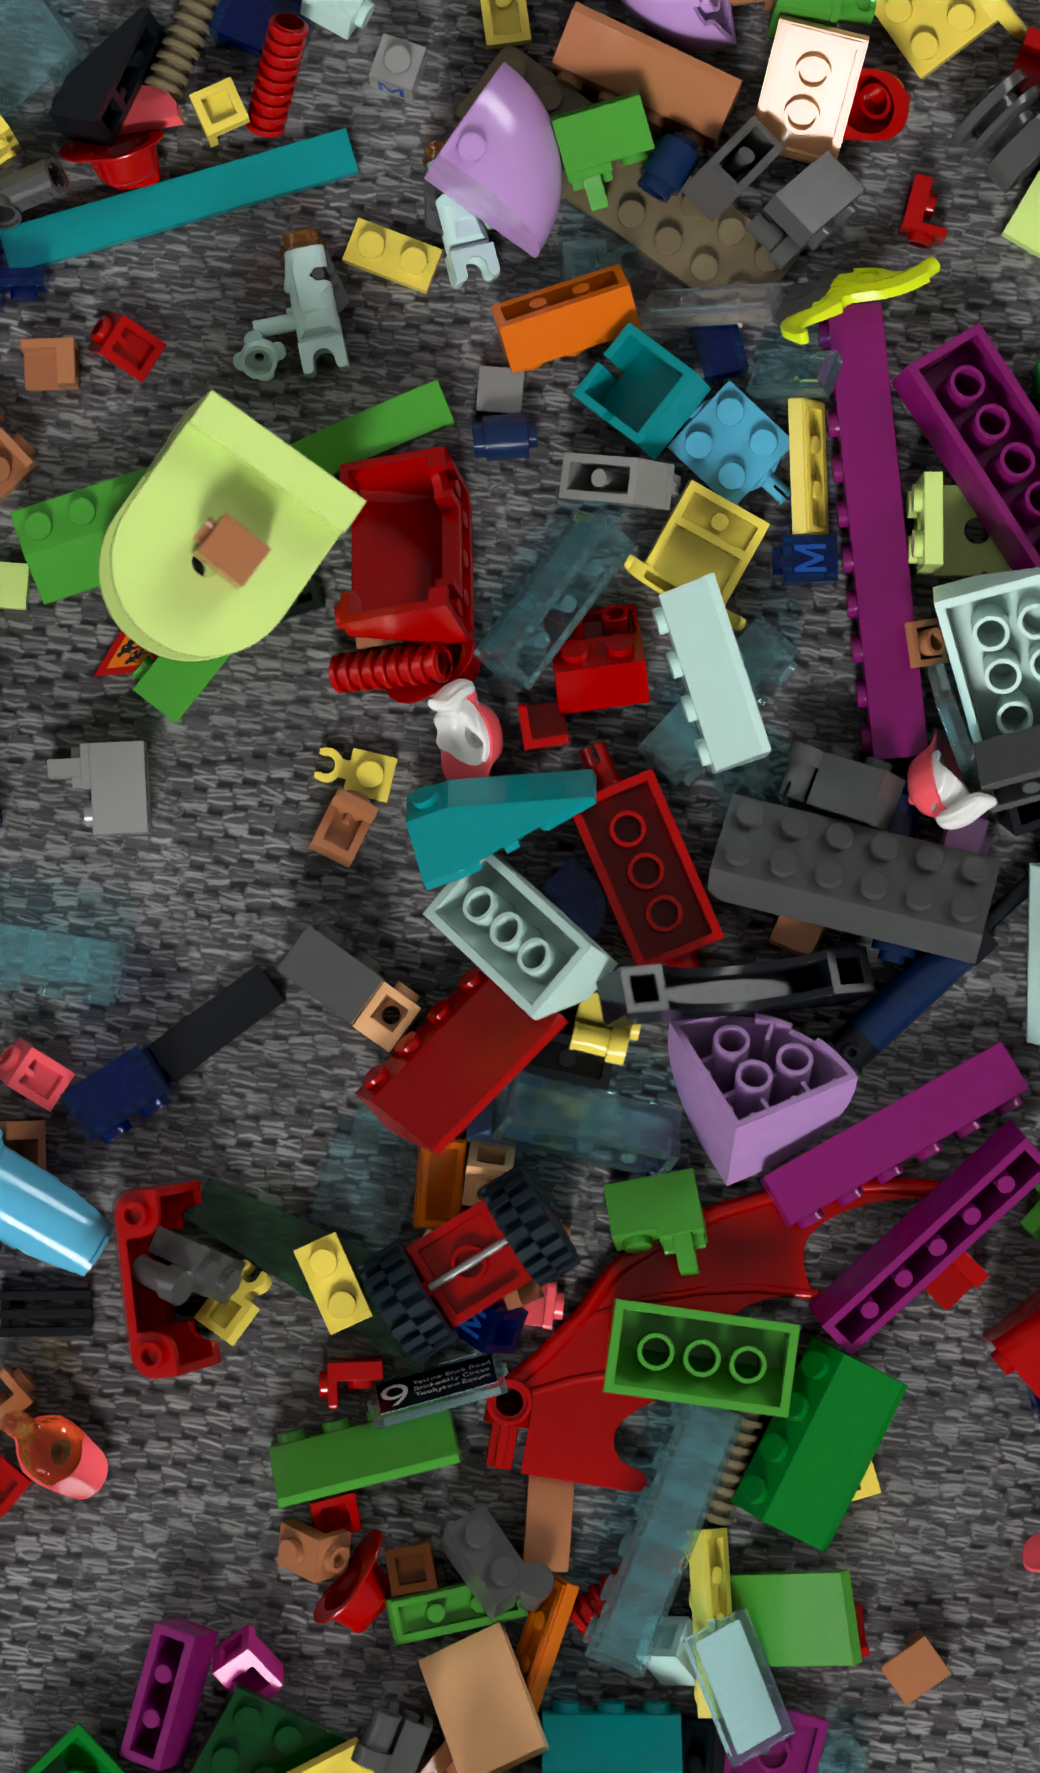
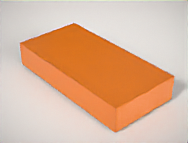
M457 1136L439 1155L418 1146L412 1225L415 1228L437 1229L461 1214L467 1147L465 1137Z

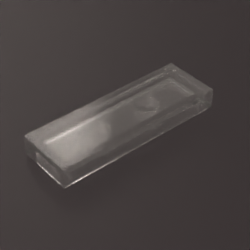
M777 282L655 290L650 292L639 317L643 330L774 322L784 296L781 283Z

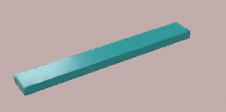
M346 128L26 221L20 223L15 228L0 230V239L12 276L359 175V171Z

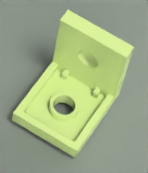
M924 472L918 481L912 484L911 491H907L906 516L907 518H914L912 536H907L909 564H914L913 577H972L980 575L983 571L988 574L1012 571L990 535L987 541L981 544L971 543L965 537V524L969 520L979 518L957 485H943V472Z

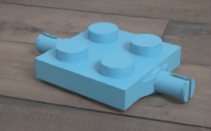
M730 380L713 398L698 405L686 420L683 430L667 446L713 492L736 505L748 493L760 487L764 488L779 505H782L786 498L774 486L787 497L791 495V489L774 474L779 461L789 451V436Z

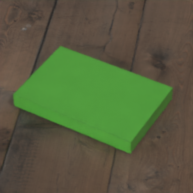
M849 1569L736 1572L730 1574L733 1620L737 1619L756 1667L854 1666L862 1663Z

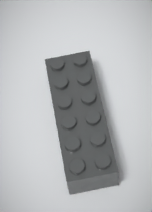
M732 794L710 866L707 897L976 964L1001 859Z

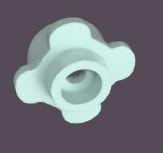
M258 331L246 333L244 336L245 344L241 352L236 353L233 357L235 368L244 371L246 375L253 379H259L264 382L273 379L277 362L285 358V346L281 342H271L264 339ZM257 353H262L264 357L262 359H257L255 355Z

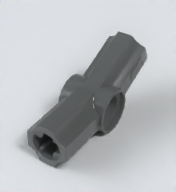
M50 156L16 172L0 168V230L15 228L22 220L23 211L68 192L69 181L63 171L62 164L57 159Z

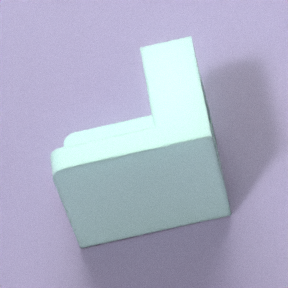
M689 1616L649 1617L637 1657L662 1685L695 1686L696 1684L695 1657L691 1647L693 1638L692 1620Z

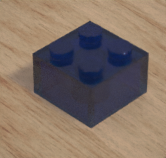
M138 1044L60 1096L89 1141L93 1142L102 1138L105 1144L134 1128L129 1121L140 1113L144 1119L151 1117L172 1102L167 1095L175 1091L176 1088L148 1045Z

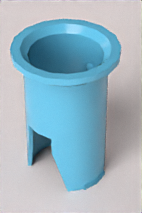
M0 1129V1241L12 1249L17 1248L31 1257L69 1272L85 1276L103 1252L115 1227L114 1224L78 1193L59 1182L57 1177L4 1145L2 1139L3 1131Z

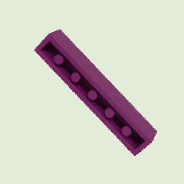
M1001 1041L760 1179V1182L786 1227L788 1228L798 1223L801 1230L825 1217L822 1211L823 1207L836 1200L843 1207L864 1195L865 1192L861 1186L877 1177L882 1185L903 1173L905 1170L900 1163L914 1155H917L919 1161L922 1162L943 1150L944 1147L940 1141L956 1132L959 1139H962L984 1126L980 1118L995 1110L998 1116L1001 1117L1022 1105L1023 1102L1019 1095L1029 1090V1087Z
M1009 1119L808 1305L821 1327L852 1356L1040 1183V1150Z

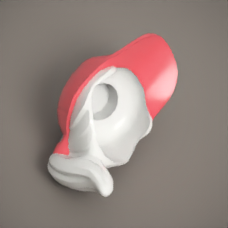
M460 678L447 683L433 698L428 700V706L432 710L437 711L433 720L437 729L436 743L441 750V765L446 780L489 777L492 765L503 751V731L500 721L489 706L478 701L475 686L468 679Z
M935 730L931 744L908 767V802L911 805H915L924 815L935 818L937 824L943 829L962 828L997 804V799L982 792L969 793V789L964 783V767L959 755L942 738L939 730Z

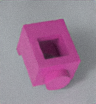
M249 1623L215 1646L212 1674L229 1691L233 1684L237 1682L271 1699L283 1686L284 1664L255 1635V1628Z

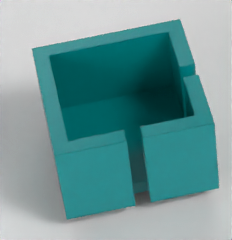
M628 322L603 354L623 373L620 379L617 380L603 365L597 362L572 395L589 411L655 461L711 388L694 370Z

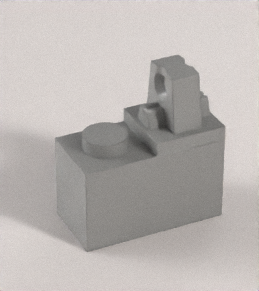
M564 452L559 498L596 504L670 510V504H676L680 496L678 489L681 485V476L674 473V464L635 457Z
M140 740L81 743L80 747L71 748V758L47 760L49 779H72V789H82L86 792H91V799L84 800V822L86 827H93V835L100 837L152 834L147 742Z

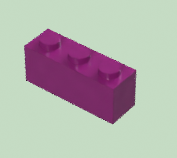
M181 1617L155 1622L120 1749V1757L157 1771L183 1764L219 1631Z

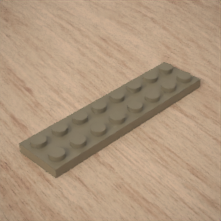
M512 44L504 45L454 112V117L460 122L504 61L517 71L532 87L542 101L550 118L551 116L593 103L574 89L557 82L555 75ZM652 150L646 151L647 156H649ZM620 159L611 161L613 167L611 172L614 180L603 183L609 207L591 211L586 190L574 191L572 183L569 184L562 160L563 187L561 196L735 324H737L736 315L740 310L751 304L767 301L799 257L798 255L786 268L780 271L768 259L770 253L745 230L752 220L731 204L711 222L681 190L677 196L672 195L667 203L650 196L637 185V181L641 177L639 170L645 160L624 166L621 165ZM691 175L689 176V178H688V180L686 181V183L692 178ZM751 321L747 322L741 328L745 330Z

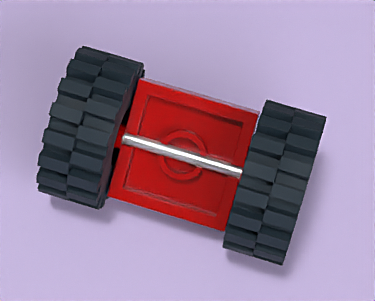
M516 1165L481 1187L482 1201L408 1247H405L400 1240H396L357 1265L359 1274L364 1280L363 1284L370 1293V1298L374 1305L378 1307L384 1322H387L394 1337L400 1341L401 1347L405 1352H408L410 1358L416 1361V1363L419 1364L459 1339L456 1327L528 1282L534 1280L539 1287H543L581 1263L577 1250L570 1241L566 1230L561 1225L558 1216L552 1210L551 1205L546 1197L543 1196L536 1182L534 1183L531 1175L522 1165Z

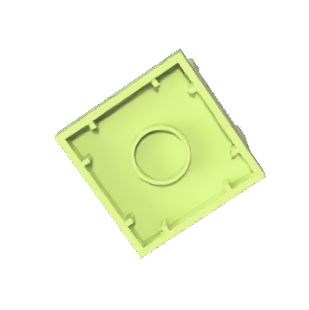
M210 390L186 410L167 437L168 440L110 522L102 540L98 559V578L101 594L107 610L118 627L128 638L148 652L170 660L184 662L206 661L236 653L250 647L268 635L289 610L340 534L347 531L367 502L213 390ZM228 514L271 548V551L241 588H234L203 562H201L203 565V575H199L192 566V558L195 556L191 553L198 546V543L192 538L209 517L217 521L220 516Z

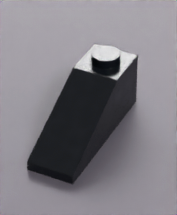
M140 7L66 76L59 92L53 98L49 115L66 139L113 147L156 57V53L160 49L161 42L166 36L149 8Z

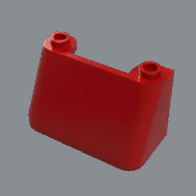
M445 446L340 464V482L367 502L352 522V590L342 592L340 601L334 604V616L338 628L344 629L348 636L358 638L439 642L445 644L471 641L474 636L472 507L468 486Z
M200 1180L129 1188L121 1191L115 1197L112 1204V1222L115 1226L113 1230L127 1349L136 1369L147 1378L178 1377L221 1363L219 1340H206L199 1336L195 1331V1319L174 1321L172 1304L161 1299L157 1291L140 1283L133 1282L130 1274L134 1261L142 1254L167 1265L166 1262L151 1256L147 1250L158 1226L169 1230L184 1228L182 1219L184 1212L191 1206L202 1203Z

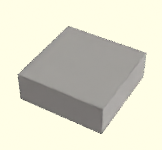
M480 365L476 413L497 415L520 413L522 410L525 371L521 370L512 373L510 368Z

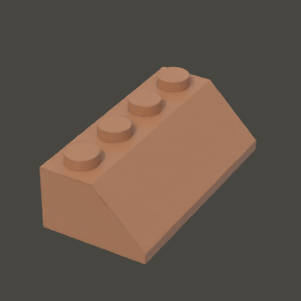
M577 1L573 6L553 57L551 73L557 75V82L577 92L585 88L598 95V102L638 90L649 128L662 131L663 127H666L673 131H679L694 140L698 145L696 150L701 151L705 146L712 150L715 149L736 106L742 80Z

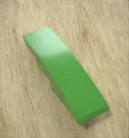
M435 380L352 415L289 446L336 478L340 476V464L385 456L412 445V441L455 425L439 382Z

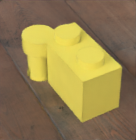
M593 993L588 1000L578 1004L569 1050L575 1049L605 1057L604 1062L623 1066L629 1040H638L641 1024L604 1027L598 993Z

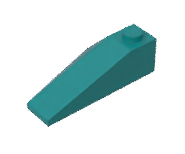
M593 769L453 779L435 785H425L418 788L415 792L407 794L405 822L423 884L427 891L474 874L483 868L480 861L498 850L504 848L507 854L521 847L518 841L535 829L540 828L541 830L549 831L597 804V776Z

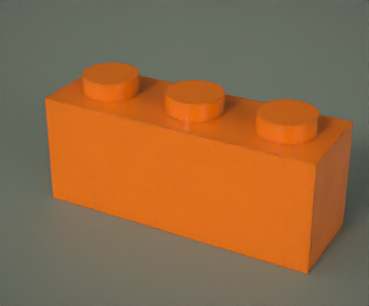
M619 263L490 306L502 350L512 373L521 370H534L545 362L563 356H576L583 353L587 348L605 342H613L628 322L642 331L630 284Z

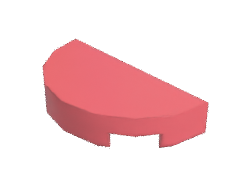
M142 85L118 136L184 125L182 110L169 92L167 93L152 86Z

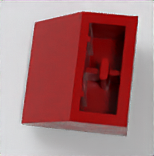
M635 603L545 615L559 715L650 702L646 659Z

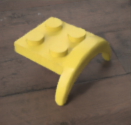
M877 0L876 17L920 79L929 76L998 22L1016 39H1020L1027 33L1025 24L1007 0Z
M689 480L644 562L629 554L624 567L638 581L659 594L714 573L724 605H726L770 524L699 483ZM726 609L732 629L741 631L747 622L746 619Z

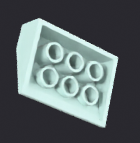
M1040 567L976 575L933 587L934 606L973 743L1040 724Z

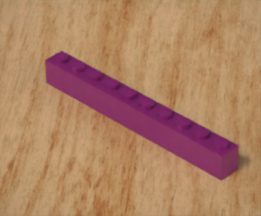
M879 301L850 304L844 307L843 313L818 322L817 337L819 348L827 347L829 365L821 367L824 393L832 392L833 410L826 411L827 432L829 438H837L838 455L831 456V472L833 483L841 482L843 500L835 502L838 528L846 527L848 545L840 546L842 572H851L852 590L845 591V606L847 618L855 617L857 635L850 636V653L852 663H860L862 681L854 682L855 701L857 708H865L867 725L859 727L860 748L862 754L869 753L870 757L884 762L915 759L928 747L920 667L911 668L904 625L906 622L915 621L882 303Z

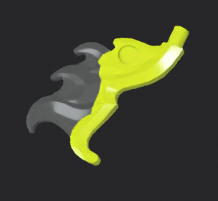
M928 257L918 265L910 267L905 271H891L876 267L854 268L852 273L837 269L817 271L807 275L808 282L776 288V299L757 302L743 308L736 315L738 327H743L749 321H770L780 326L781 334L785 339L804 345L810 342L808 329L805 327L843 313V309L847 305L887 299L913 291L930 282V278L940 271V263L936 258Z

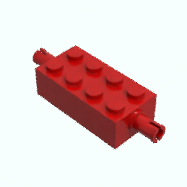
M605 740L593 744L600 763H596L589 746L578 751L577 753L581 757L586 770L593 769L597 776V804L572 817V821L634 965L665 964L673 967L701 968L696 957L700 953L698 949L725 937L653 769L651 768L628 779L624 777L619 778L606 748Z

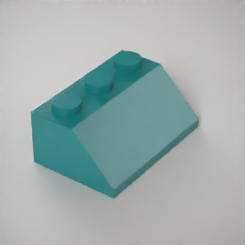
M559 1699L551 1701V1707H542V1729L550 1750L542 1753V1773H683L681 1714L679 1708H671L670 1701L646 1700L643 1701V1708H626L625 1702L622 1700L597 1701V1707H579V1701Z

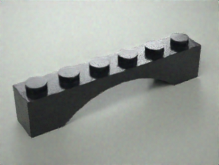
M866 946L829 949L780 960L728 967L684 968L664 964L620 967L596 982L604 1027L849 1005L875 991Z

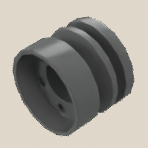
M1021 69L1016 70L1004 80L996 82L987 89L967 110L962 123L952 134L951 138L958 146H962L976 134L979 136L969 149L967 155L974 159L989 149L995 153L986 167L985 173L1004 193L1017 186L1040 164V111L1035 114L1030 109L1040 94V88L1037 85L1032 86L1018 97L1016 94L1028 79V76Z

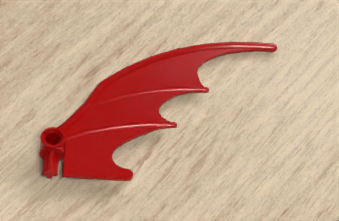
M876 1177L861 1186L865 1192L864 1195L843 1207L840 1206L837 1200L823 1207L822 1211L825 1217L801 1230L798 1223L788 1228L786 1227L765 1189L718 1202L703 1209L709 1243H706V1248L696 1249L699 1275L682 1278L678 1268L676 1253L665 1255L661 1243L653 1244L651 1249L641 1253H622L604 1268L576 1309L533 1354L501 1380L494 1383L489 1389L483 1421L492 1424L485 1466L512 1470L519 1428H528L521 1474L634 1493L643 1491L647 1485L646 1475L641 1470L627 1466L619 1459L614 1449V1435L624 1419L639 1408L657 1399L603 1392L613 1299L734 1315L751 1304L770 1298L789 1297L815 1300L820 1295L818 1289L810 1288L805 1273L803 1250L807 1238L821 1223L843 1211L872 1202L924 1199L942 1181L894 1177L881 1185ZM514 1389L521 1394L523 1403L516 1413L505 1414L498 1409L496 1398L502 1390Z

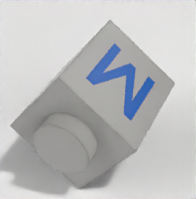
M383 33L368 75L370 88L413 103L428 61L427 47Z

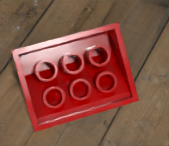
M479 967L470 969L460 978L458 982L459 988L448 999L440 1000L430 1008L426 1015L427 1020L415 1032H409L404 1035L395 1045V1053L384 1064L376 1065L369 1070L362 1079L363 1085L355 1092L389 1131L436 1155H439L568 1023L558 1012L539 1020H534Z

